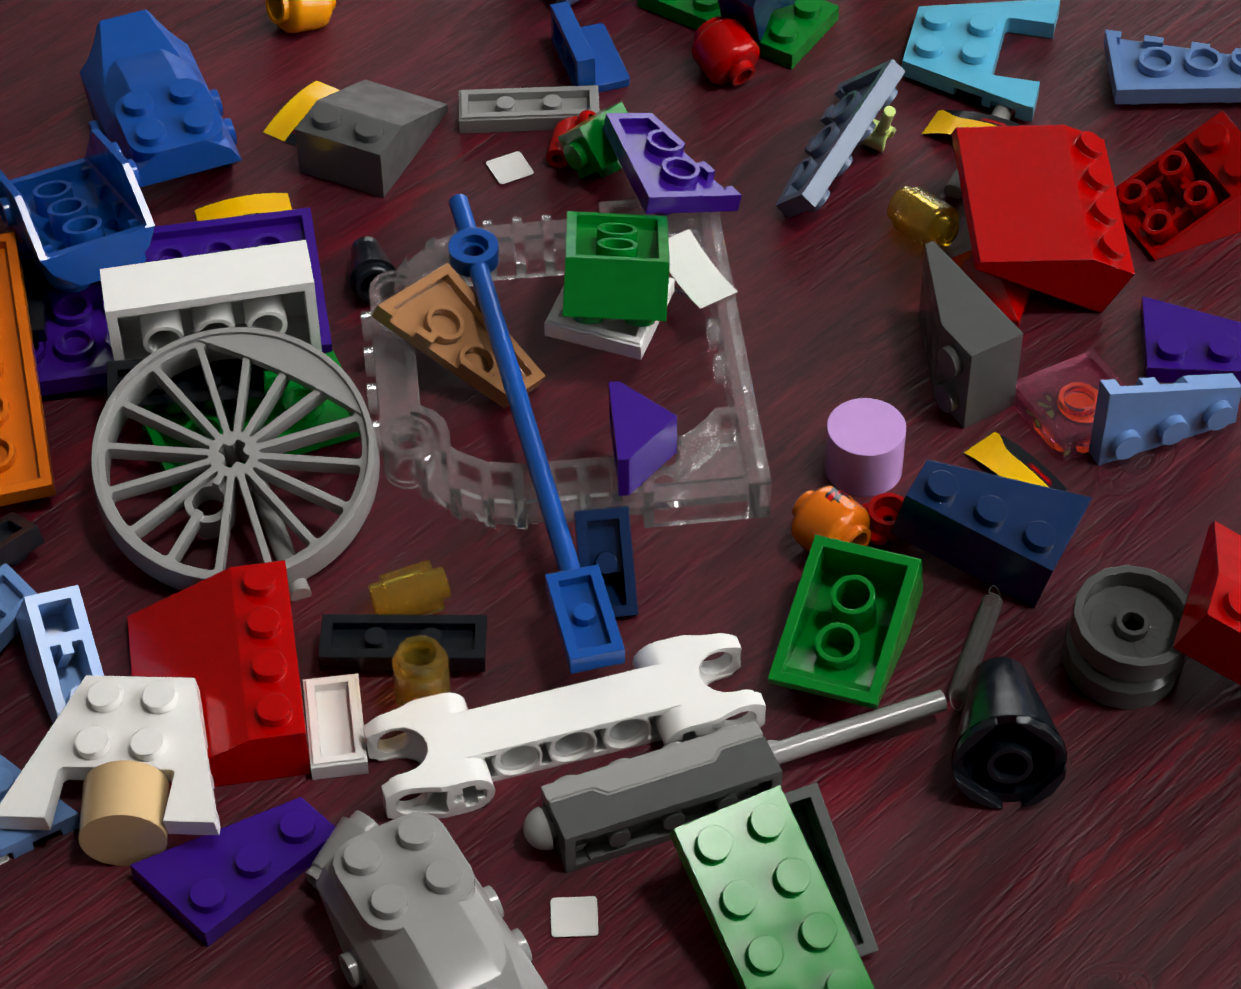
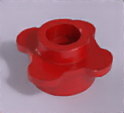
M881 493L873 497L869 503L861 505L870 516L871 543L884 545L887 541L898 539L897 536L890 532L905 499L904 497L895 493Z

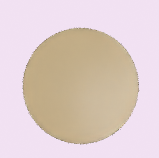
M130 760L107 762L93 768L86 775L83 782L78 839L82 850L97 861L116 866H130L133 863L165 851L168 832L163 823V818L171 789L170 781L166 775L154 766Z

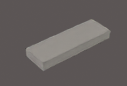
M598 85L459 90L460 134L554 130L558 122L569 117L578 116L584 110H591L595 113L600 111Z

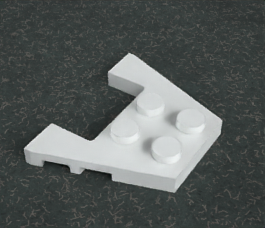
M86 675L1 801L0 828L51 830L62 786L65 781L84 780L93 768L107 762L130 760L154 766L162 771L170 783H172L163 818L168 834L219 835L221 826L215 804L213 790L215 787L208 758L207 734L200 690L195 678Z

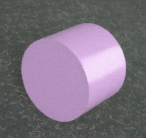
M857 398L846 401L831 412L827 422L825 473L835 487L851 495L866 497L885 493L899 482L903 471L906 422L902 414L889 403L872 398Z

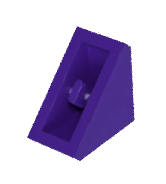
M620 381L608 382L609 422L618 496H629L677 453V416Z

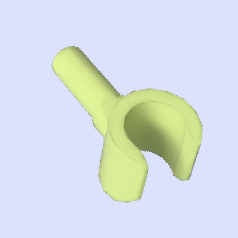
M885 107L880 121L873 120L876 124L875 129L860 144L881 153L884 151L887 138L893 137L896 132V128L891 126L896 113L894 107Z

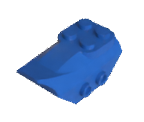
M146 9L99 21L96 26L95 38L89 57L79 72L93 117V121L88 122L89 133L91 130L98 128L111 143L117 142L123 156L127 160L132 159L135 162L141 179V187L223 165L226 168L232 167L242 161L235 146L237 145V137L233 123L230 118H222L224 113L217 89H208L188 44L173 35Z
M98 128L91 130L86 156L82 159L11 180L0 169V216L5 227H13L31 249L34 262L42 275L52 286L61 288L64 292H80L89 288L91 283L101 281L100 269L144 263L146 261L145 251L150 246L155 228L154 221L140 189L141 179L135 162L132 159L127 160L123 156L117 142L111 143Z

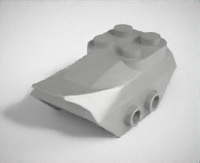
M412 812L402 815L349 839L338 848L334 856L324 865L315 885L343 954L338 956L340 966L352 988L361 985L363 989H548L531 963L532 953L524 935L518 928L510 931L503 920L504 912L496 892L490 885L481 886L470 864L444 824L437 817L424 812Z

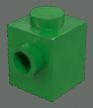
M622 102L599 111L557 137L563 146V154L567 163L577 171L580 179L596 172L603 179L622 168L603 131L606 113H628Z

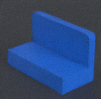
M568 1L551 4V40L572 86L598 85L599 93L628 87L630 85V76L605 25L598 23L580 27Z

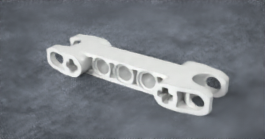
M725 633L681 635L653 642L640 649L632 662L635 670L468 710L464 698L459 694L450 692L440 693L412 700L397 709L375 717L363 726V732L369 758L378 761L407 758L421 763L411 771L390 778L388 782L381 786L383 805L387 818L395 819L412 812H424L437 818H448L472 812L488 804L495 795L496 790L493 782L658 741H663L664 746L677 741L685 742L714 733L717 729L727 725L736 726L755 719L759 727H762L765 724L766 705L761 693L754 692L753 690L721 692L707 686L712 682L733 675L736 670L741 668L740 655L742 648L737 636ZM725 652L717 659L704 661L705 658L714 653ZM749 711L746 715L736 720H726L741 712ZM404 731V733L384 740L380 739L386 733ZM422 793L418 797L411 800H399L402 797L409 794Z

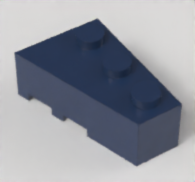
M927 459L906 494L890 533L991 586L995 585L999 590L1035 608L1073 538L1092 497Z

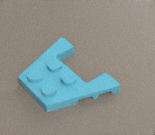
M1023 0L919 6L902 60V68L906 71L903 76L953 95L957 92V89L982 97L981 105L990 108L991 105L1001 104L1016 110L1015 118L1032 122L1039 96L1040 82L996 76L994 73L1005 33L1010 32L1053 39L1059 15L1060 0Z

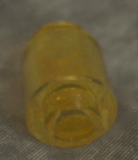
M904 186L897 190L889 201L887 216L892 220L894 228L923 247L931 241H934L940 248L946 247L957 237L959 232L958 211L922 187Z
M428 559L378 575L379 581L367 584L375 614L433 615L445 611L443 600L452 597L443 567L440 566L433 569Z
M423 635L413 636L404 640L392 659L395 698L398 706L401 707L419 698L440 693H451L448 655L435 639Z

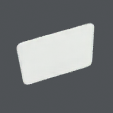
M519 151L486 162V165L499 184H506L534 174V171Z
M595 896L557 897L551 899V935L553 937L598 935V907Z

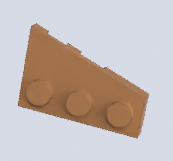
M449 263L436 269L376 307L371 317L505 409L509 406L477 296ZM510 335L528 394L537 388L546 376Z

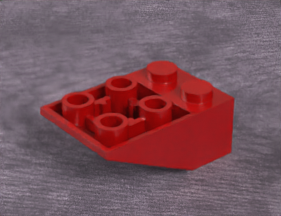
M1223 110L1115 187L1123 222L1154 260L1241 232V131Z

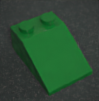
M567 211L562 316L573 317L574 321L582 324H598L603 321V318L624 319L626 324L637 327L651 326L655 321L666 322L670 269L667 216Z
M815 535L768 676V683L877 710L909 637L923 592L922 559Z

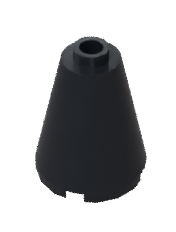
M1008 657L990 658L980 663L972 674L951 756L954 778L957 787L970 800L986 807L1003 809V802L1018 801L1022 802V808L1035 805L1051 796L1064 781L1067 770L1066 746L1024 666L1020 662Z

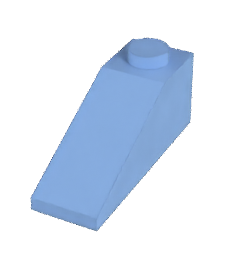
M78 585L26 596L23 598L15 616L30 670L53 724L86 675L104 676Z

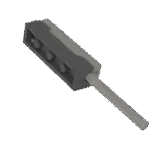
M938 689L779 741H767L765 736L763 737V732L755 719L736 726L727 725L717 729L714 733L685 742H672L659 750L630 759H617L607 766L579 775H566L558 778L553 783L541 786L542 808L540 806L536 807L526 816L523 824L524 836L531 846L539 850H552L554 845L566 873L670 841L671 837L669 834L674 828L778 785L782 788V769L779 764L946 711L947 701L944 693Z

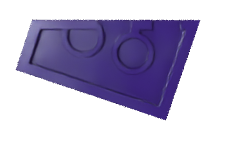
M606 113L603 131L645 214L665 216L672 213L738 211L742 195L732 185L723 188L714 180L715 170L705 161L698 163L693 161L684 152L685 143L653 113Z
M1142 296L1140 319L1145 378L1155 377L1158 382L1175 383L1182 376L1233 373L1241 384V322Z
M299 797L221 828L219 835H204L130 865L134 880L200 941L209 947L309 869L335 826L302 797Z

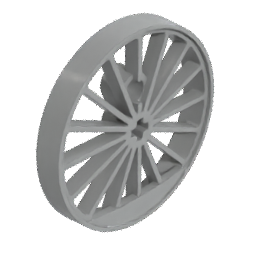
M251 327L218 328L191 334L161 347L138 363L121 380L107 400L94 433L91 457L95 499L102 521L111 538L125 556L142 571L178 590L188 588L226 569L230 532L236 521L239 495L243 496L263 563L272 562L250 494L254 489L307 546V548L284 559L286 562L288 584L297 579H307L335 560L360 531L374 502L380 471L379 447L374 426L359 390L345 371L322 351L300 339L272 330ZM238 358L243 361L234 429L230 431L209 362ZM254 364L276 373L278 376L244 430L252 365ZM201 365L223 434H220L170 378ZM290 381L312 391L262 428ZM161 386L207 438L138 405L154 389ZM327 399L346 409L350 414V417L278 437ZM128 418L193 448L116 442ZM353 432L359 433L362 444V456L359 459L282 454ZM112 459L186 463V465L114 486L110 485ZM278 470L359 475L351 499L345 502ZM192 480L132 526L125 523L115 506V503ZM263 480L340 515V517L326 533L319 538H315ZM216 500L223 503L222 509L214 515L206 516L202 511L198 510V507L205 501ZM185 506L188 523L168 555L160 554L141 540L142 537ZM197 534L204 538L219 537L216 564L213 570L196 568L180 563Z

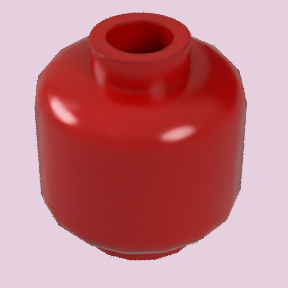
M717 16L709 19L697 29L692 45V57L714 85L722 86L732 83L734 86H739L747 82L756 71L754 66L759 59L760 48L739 20L735 18L723 19Z

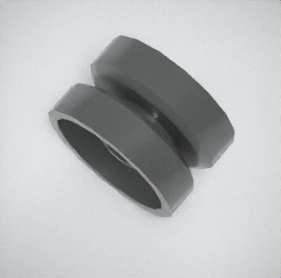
M1132 565L1110 567L1087 578L1076 594L1071 610V618L1063 637L1061 660L1068 678L1083 695L1104 706L1131 710L1149 707L1169 696L1178 682L1185 664L1186 655L1174 649L1173 644L1188 595L1172 579L1153 569Z

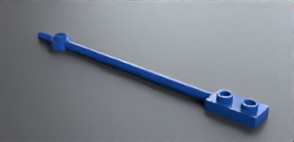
M456 194L449 199L450 210L457 233L451 237L448 244L449 263L459 275L471 277L559 572L545 574V589L570 674L625 663V647L599 564L580 567L493 283L491 272L496 269L499 263L498 240L490 231L476 227L467 196Z

